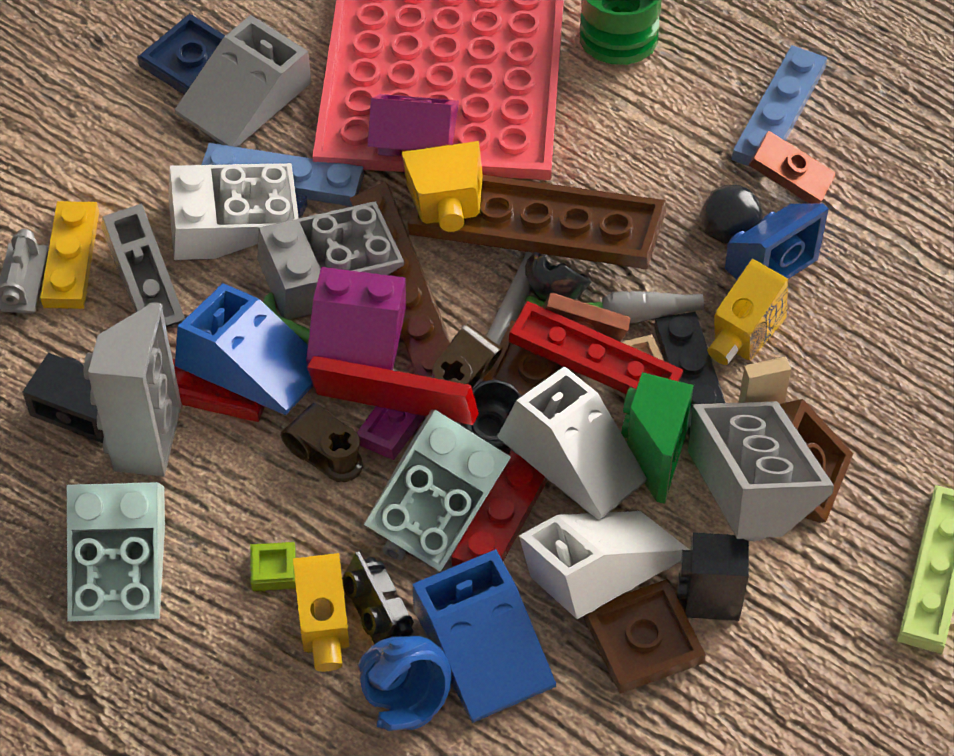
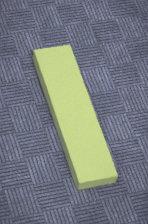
M935 485L897 642L942 654L954 609V490Z

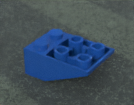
M222 283L177 326L176 367L281 414L287 415L314 386L307 368L308 345L259 298Z
M496 549L412 584L414 612L428 639L438 645L448 658L451 668V684L472 723L556 687V681L517 586Z

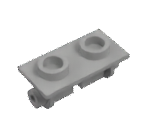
M19 230L17 234L13 235L11 243L8 244L0 276L1 312L35 313L49 245H37L34 233L30 230Z

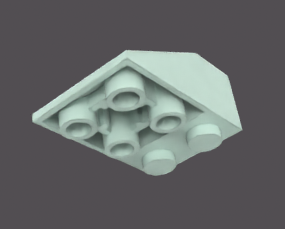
M431 410L405 451L364 525L441 572L511 457L437 410Z
M158 482L67 485V621L160 619L165 536L163 485Z

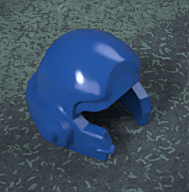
M404 636L381 640L371 646L358 663L361 688L366 700L374 707L389 709V711L378 713L376 725L377 728L386 729L387 731L414 730L427 724L443 706L451 688L452 677L448 658L438 645L424 637Z

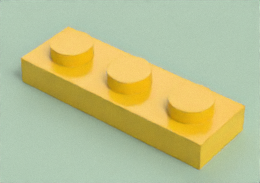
M57 201L40 297L43 308H85L99 217L97 202Z

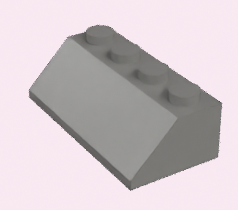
M151 303L98 334L93 353L88 352L86 354L83 372L84 378L90 380L91 383L90 401L92 405L97 406L98 430H103V451L105 454H109L113 471L165 477L182 404L161 303Z
M778 401L693 404L688 452L737 539L761 541L766 537H783L833 494V483Z

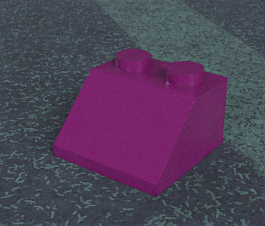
M389 94L374 96L371 98L367 147H377V154L401 156L402 150H418L452 145L459 101Z
M321 267L313 298L307 365L313 356L393 370L406 310L405 278Z

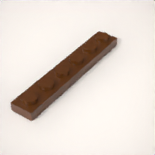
M386 181L349 199L352 206L376 201L404 260V266L388 274L389 276L405 278L406 310L401 334L417 375L432 377V370L436 360L448 348L451 340L392 191Z

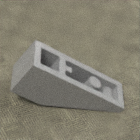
M142 203L102 216V231L135 311L137 312L151 303H161L166 327L182 322L185 319Z

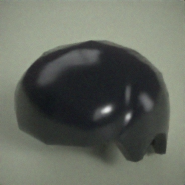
M723 185L710 193L702 206L700 217L702 218L706 234L711 235L722 243L728 244L737 233L741 231L746 232L759 224L763 219V213L758 198L749 189L740 185Z
M534 252L527 259L525 265V275L531 289L544 301H546L550 293L577 300L592 283L587 275L583 273L578 274L564 263L551 266L547 261V256L541 255L539 252Z
M497 379L480 382L472 389L479 412L474 425L461 423V426L499 450L509 448L497 436L516 400L522 397V395L512 384Z

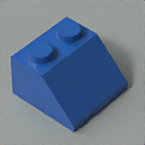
M823 203L789 204L778 212L767 214L759 224L746 232L741 231L731 238L727 245L725 269L738 280L753 258L784 277L791 278L818 260L829 208Z

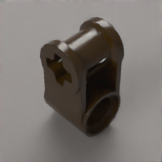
M465 324L455 335L448 348L436 360L431 378L468 384L473 388L492 369L503 348L471 325Z
M316 403L310 404L281 431V439L291 453L313 465L331 480L348 482L358 477L361 473L363 461L358 453L360 447L358 433L353 428L348 427L333 417L322 406Z

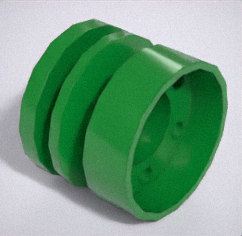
M581 0L580 44L587 54L605 63L628 65L642 61L651 55L658 45L659 15L661 14L662 0Z

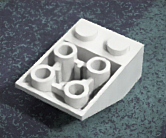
M291 163L170 166L168 198L174 260L216 259L258 244L259 227L299 219Z
M641 511L609 512L600 520H597L590 513L556 515L519 535L530 577L576 619L595 611L603 604L634 589L637 585L660 572L671 568L681 561L682 550H690Z

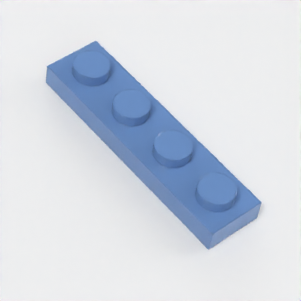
M791 45L735 145L732 154L733 161L749 166L762 138L768 131L784 141L787 140L826 68L827 57Z
M214 143L208 144L201 164L291 163L296 198L351 207L352 204L349 198L359 194L364 178L363 166L313 162L311 158Z

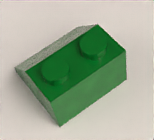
M642 372L637 389L631 387L628 389L623 413H626L621 434L624 438H627V444L647 478L644 484L656 502L665 504L687 435L694 385Z

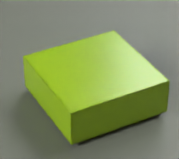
M295 542L250 544L252 591L296 589L293 558H296Z

